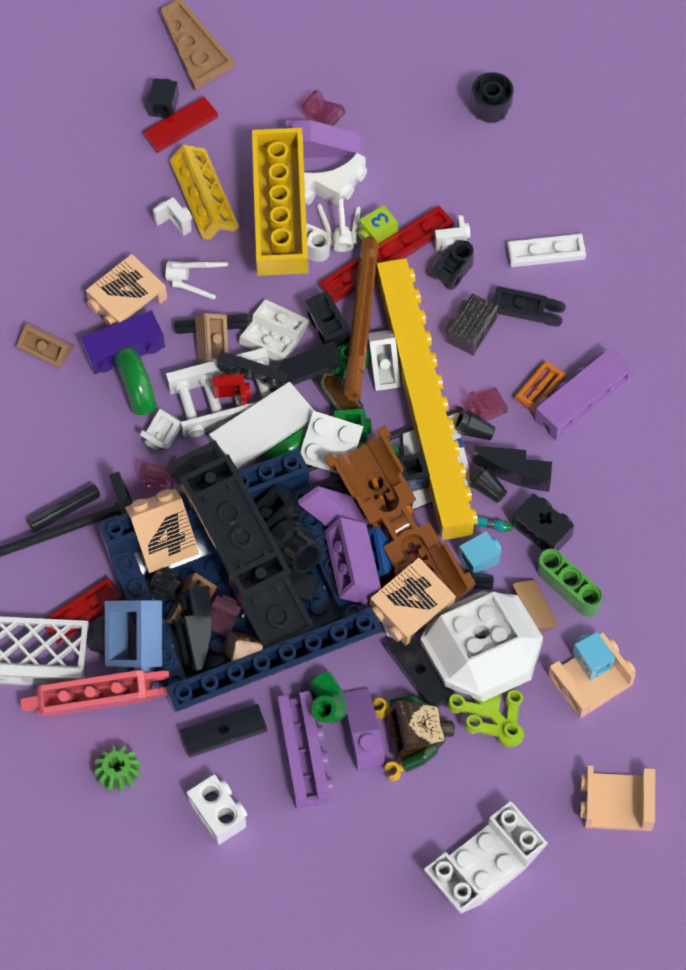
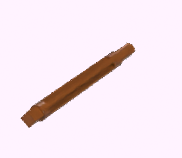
M374 237L362 239L344 388V394L351 401L359 400L362 392L379 245Z

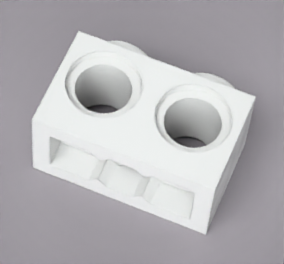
M214 774L186 792L188 802L218 845L246 828L245 817L247 813L239 801L234 803L230 797L232 791L225 780L219 781ZM209 793L218 795V798L214 801H206L204 799ZM224 815H231L234 818L232 822L227 824L220 822L219 819Z

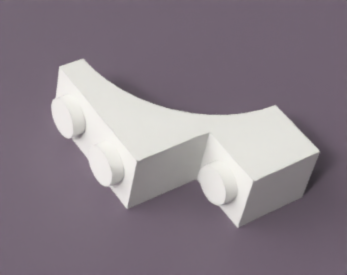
M357 153L345 165L332 171L322 173L304 172L306 205L312 203L315 195L337 206L340 198L343 199V202L345 199L348 200L353 194L356 183L358 181L361 182L366 176V157Z

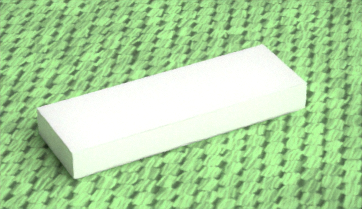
M582 234L507 242L511 267L586 259Z

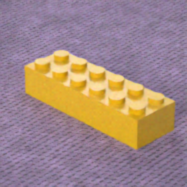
M302 128L252 130L258 276L309 274Z

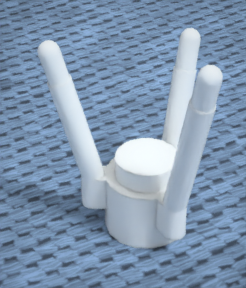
M340 198L338 200L340 227H337L335 232L332 233L322 205L318 204L319 215L325 231L330 236V247H334V250L337 252L352 250L357 245L356 235L361 208L359 206L356 207L352 231H350L345 226L343 199Z
M168 261L166 265V281H173L172 287L183 288L201 296L215 299L216 296L214 294L185 284L183 280H188L189 268L227 267L228 262L184 263Z

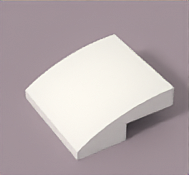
M265 299L253 314L250 325L240 336L239 344L251 350L266 347L269 358L281 362L290 357L307 329L310 320Z

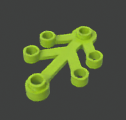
M511 690L508 692L505 698V703L508 706L506 719L499 712L501 694L483 702L474 699L478 704L466 702L464 697L459 694H454L450 697L447 707L451 712L472 714L468 716L464 724V728L468 733L496 736L500 744L508 748L518 746L524 739V730L517 723L518 708L523 701V695L520 691ZM510 697H514V698H516L518 701L515 702V701L511 700ZM456 701L460 706H456L452 702ZM479 716L490 718L494 724L483 723ZM469 722L476 723L477 727L472 726Z

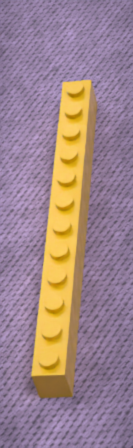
M407 258L377 263L376 278L388 327L396 340L399 371L419 451H422L430 473L428 488L441 540L473 535L474 525L478 524L475 508H470L469 501H472L469 485L465 486L463 479L466 478L464 464L458 461L457 456H460L458 441H453L452 438L454 433L452 418H447L446 411L449 410L447 397L441 395L440 390L443 389L442 377L440 374H436L435 368H437L435 352H430L429 346H432L430 332L425 331L424 325H426L424 309H419L418 304L421 303L419 289H414L413 267L409 268Z

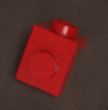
M221 374L218 377L212 378L215 399L241 395L243 406L247 405L248 398H252L250 382L244 383L243 374Z

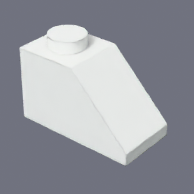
M386 330L369 333L367 347L370 353L369 361L375 390L401 387L396 340L392 331Z

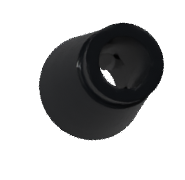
M461 411L455 423V430L459 431L460 435L486 439L488 441L492 439L496 429L495 426L472 411Z
M483 465L469 479V482L473 484L472 488L494 500L497 504L508 493L491 469H486Z

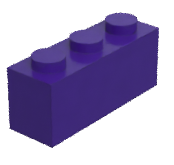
M152 310L81 337L84 354L94 375L100 372H108L115 367L114 358L118 351L123 348H133L141 357L146 354L157 353L165 347L163 332Z

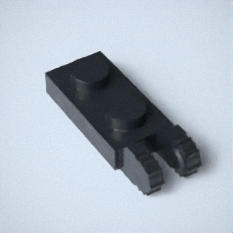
M497 286L492 313L539 323L543 322L546 325L557 327L562 324V317L557 314L544 312L546 308L550 312L563 313L566 305L562 301L550 299L547 296Z
M227 352L220 353L217 357V368L224 371V373L230 374L236 371L239 374H243L244 379L253 381L256 378L262 380L265 386L273 389H278V387L284 386L287 382V372L231 353L227 354Z

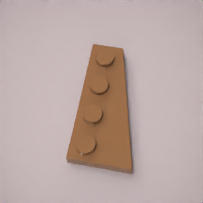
M175 0L161 8L162 18L195 91L235 68V61L183 0Z

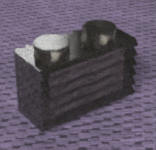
M474 293L471 294L468 300L463 299L457 310V313H459L455 320L451 318L445 328L447 333L446 342L474 356L498 318V305H494L492 302L480 298V296H476Z

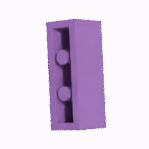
M339 517L325 531L339 598L367 604L371 597L381 590L367 526L363 522Z

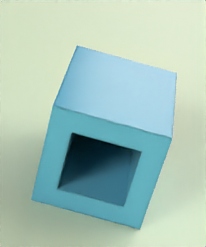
M486 531L459 546L458 557L470 573L481 574L500 563L502 548L497 539L491 538Z
M598 632L591 636L589 634L583 635L575 642L573 656L590 681L613 669L615 656Z

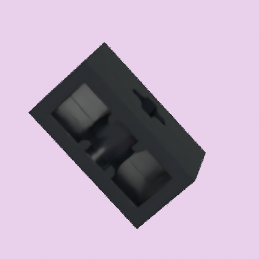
M534 493L513 514L512 518L514 528L543 551L546 549L559 551L573 536L574 524L566 514H560L553 509L547 499L539 498Z

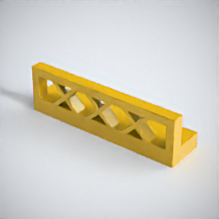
M183 145L169 161L202 239L210 240L220 229L236 231L239 225L206 149ZM195 156H199L200 159H201V162H200L198 159H196ZM221 215L224 216L227 221H223Z

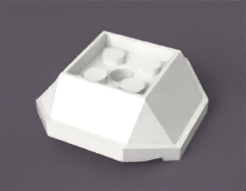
M484 591L454 603L446 612L441 610L429 620L421 637V645L444 685L460 693L471 695L472 698L482 702L531 680L543 643V636L518 595ZM479 636L486 637L485 639H477Z

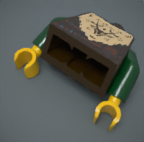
M414 695L391 698L389 702L382 698H376L373 701L374 707H383L381 710H375L376 718L383 719L386 716L388 717L396 760H401L400 764L389 762L385 765V771L391 768L397 769L396 774L388 777L389 781L399 780L401 772L404 770L409 772L426 764L437 755L438 749L445 743V737L454 736V722L451 720L441 721L437 706L428 705L427 702Z

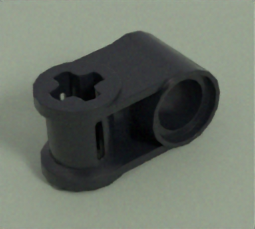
M466 240L456 241L443 258L436 263L432 269L431 277L433 279L438 278L446 283L450 290H454L473 266L474 248L472 244ZM464 254L467 255V257L460 258L458 257V255Z

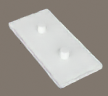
M288 382L209 435L213 441L216 440L225 455L229 454L236 469L239 470L308 424L314 409L296 388Z

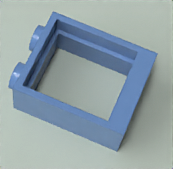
M162 600L105 601V667H116V672H131L133 667L134 671L151 672V667H162ZM128 612H137V660H128Z

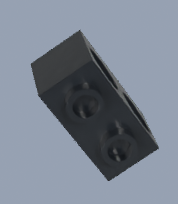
M328 290L305 300L307 316L323 344L334 340L339 347L350 341V330Z

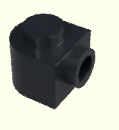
M101 619V621L96 622L94 629H90L87 636V644L90 645V651L104 655L105 619Z

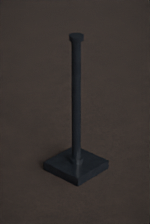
M120 472L109 475L117 498L113 506L0 546V557L127 513L125 507L130 506L133 502Z

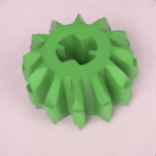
M114 745L111 746V753L102 750L101 756L103 759H96L94 762L95 766L98 767L94 770V775L100 778L98 781L101 787L108 785V791L111 793L115 787H118L119 791L123 793L124 785L126 784L133 788V779H139L141 776L138 771L141 768V763L135 760L137 757L134 751L127 753V747L124 745L120 751H117ZM120 766L121 771L115 772L114 767Z

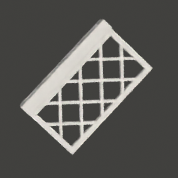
M0 617V627L3 630L0 632V639L8 635L15 643L4 653L0 650V684L41 686L85 679L84 667L89 629L88 621ZM18 625L25 626L30 632L18 641L10 631ZM44 627H52L56 634L45 642L37 633ZM71 628L82 629L81 637L74 643H71L64 635ZM34 636L42 645L30 654L22 645ZM61 637L69 647L57 656L49 646ZM19 648L27 657L20 663H12L7 657ZM46 649L54 659L46 665H41L34 658ZM71 651H74L79 657L78 666H66L61 659Z

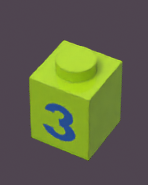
M385 205L359 219L358 235L361 240L374 237L379 244L398 232V221Z

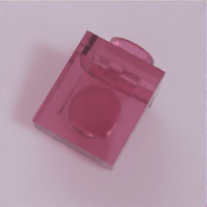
M496 387L479 395H476L474 391L469 393L468 403L466 404L467 410L472 411L485 421L508 412V406Z

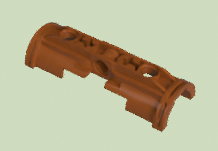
M386 425L379 427L367 444L348 454L334 455L331 453L324 458L330 469L339 472L351 496L356 498L369 523L375 524L378 521L383 523L392 539V542L383 546L396 569L394 570L396 576L416 560L413 554H407L410 552L409 547L413 545L415 548L420 547L418 553L421 560L434 570V574L456 596L455 602L464 597L474 587L475 581L470 572L463 573L447 543L442 545L430 522L417 527L406 506L415 502L416 498L402 475L404 468L389 443L391 434ZM373 478H380L384 484L381 489L372 490L368 486L369 481ZM384 494L390 504L395 503L393 504V510L390 512L388 509L382 510L384 502L381 496Z

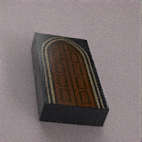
M329 371L314 379V385L333 411L363 409V404L360 400L351 401L344 394L345 379H342L338 373L333 374Z

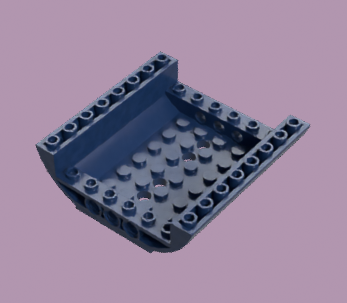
M299 449L238 471L255 504L276 485L290 488L298 499L312 491L309 481V469ZM179 493L191 525L199 555L151 573L148 572L140 554L142 551L132 521L127 513L98 523L125 601H159L153 598L154 593L150 589V582L157 571H166L168 568L180 573L178 578L181 579L180 581L183 584L188 575L196 572L217 586L211 598V607L220 605L224 608V611L220 615H212L211 637L202 670L190 675H185L175 625L165 621L175 600L171 599L170 601L166 600L165 603L162 602V667L152 668L154 672H169V678L158 682L160 687H166L167 696L165 697L174 712L181 711L383 632L372 607L366 609L362 603L339 598L325 535L328 527L306 510L300 513L298 520L312 531L314 539L323 550L317 565L306 572L320 578L312 603L302 602L316 629L271 647L262 648L258 652L234 661L223 652L226 632L250 634L257 640L258 638L251 629L249 622H243L238 610L241 606L229 585V574L196 511L191 513L183 495ZM130 612L137 629V612Z

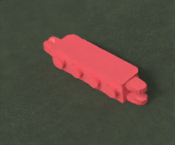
M131 671L41 685L37 687L38 690L35 691L34 697L20 699L21 710L26 712L37 710L38 716L54 717L152 702L153 698L167 696L166 687L152 689L151 681L165 680L169 678V672L147 673L145 671Z

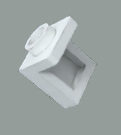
M174 197L159 203L153 209L154 222L157 226L170 219L183 236L192 231V216L186 207L182 208Z
M458 215L457 228L435 230L436 252H448L456 241L470 238L469 223H464L463 215Z
M159 409L147 431L142 430L139 435L146 439L144 442L146 445L155 450H158L159 447L169 449L181 429L182 421L165 410Z

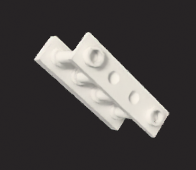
M266 347L236 355L269 366V356ZM217 360L166 373L170 394H180L187 421L181 422L184 438H196L206 432L217 430L258 403L254 402L242 406L241 395L234 396L237 407L222 411L219 398L215 399L212 378L227 373L217 368ZM234 371V372H232V373H230V374H231V375H235V374H239V373L236 372V371ZM256 379L261 397L264 399L271 394L270 388L263 384L264 381ZM202 386L205 388L212 414L197 418L189 390Z

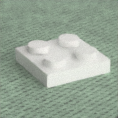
M313 411L300 451L305 463L339 474L337 470L330 469L324 457L331 453L342 455L356 450L364 426Z

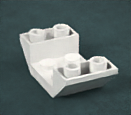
M510 801L489 818L488 826L451 855H448L446 852L428 865L424 872L461 914L483 904L522 873L548 843Z

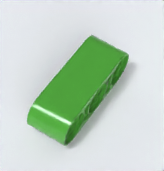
M555 549L543 551L538 564V575L583 616L590 617L596 615L600 610L603 596L601 589L559 551ZM551 562L554 563L556 567L548 568L544 564ZM572 580L576 584L569 586L565 584L564 581ZM590 597L593 598L596 602L590 604L585 602L583 599Z

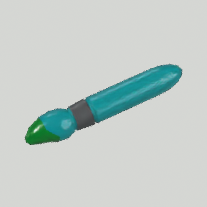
M477 516L478 524L474 525L495 529L499 532H508L514 528L513 525L504 520H495Z

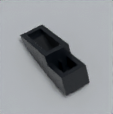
M474 446L473 463L479 467L483 465L486 469L490 468L497 478L532 490L546 492L550 490L552 461L526 459L527 450Z
M209 585L189 588L178 594L183 618L175 621L174 625L185 675L202 670L207 655L212 625Z

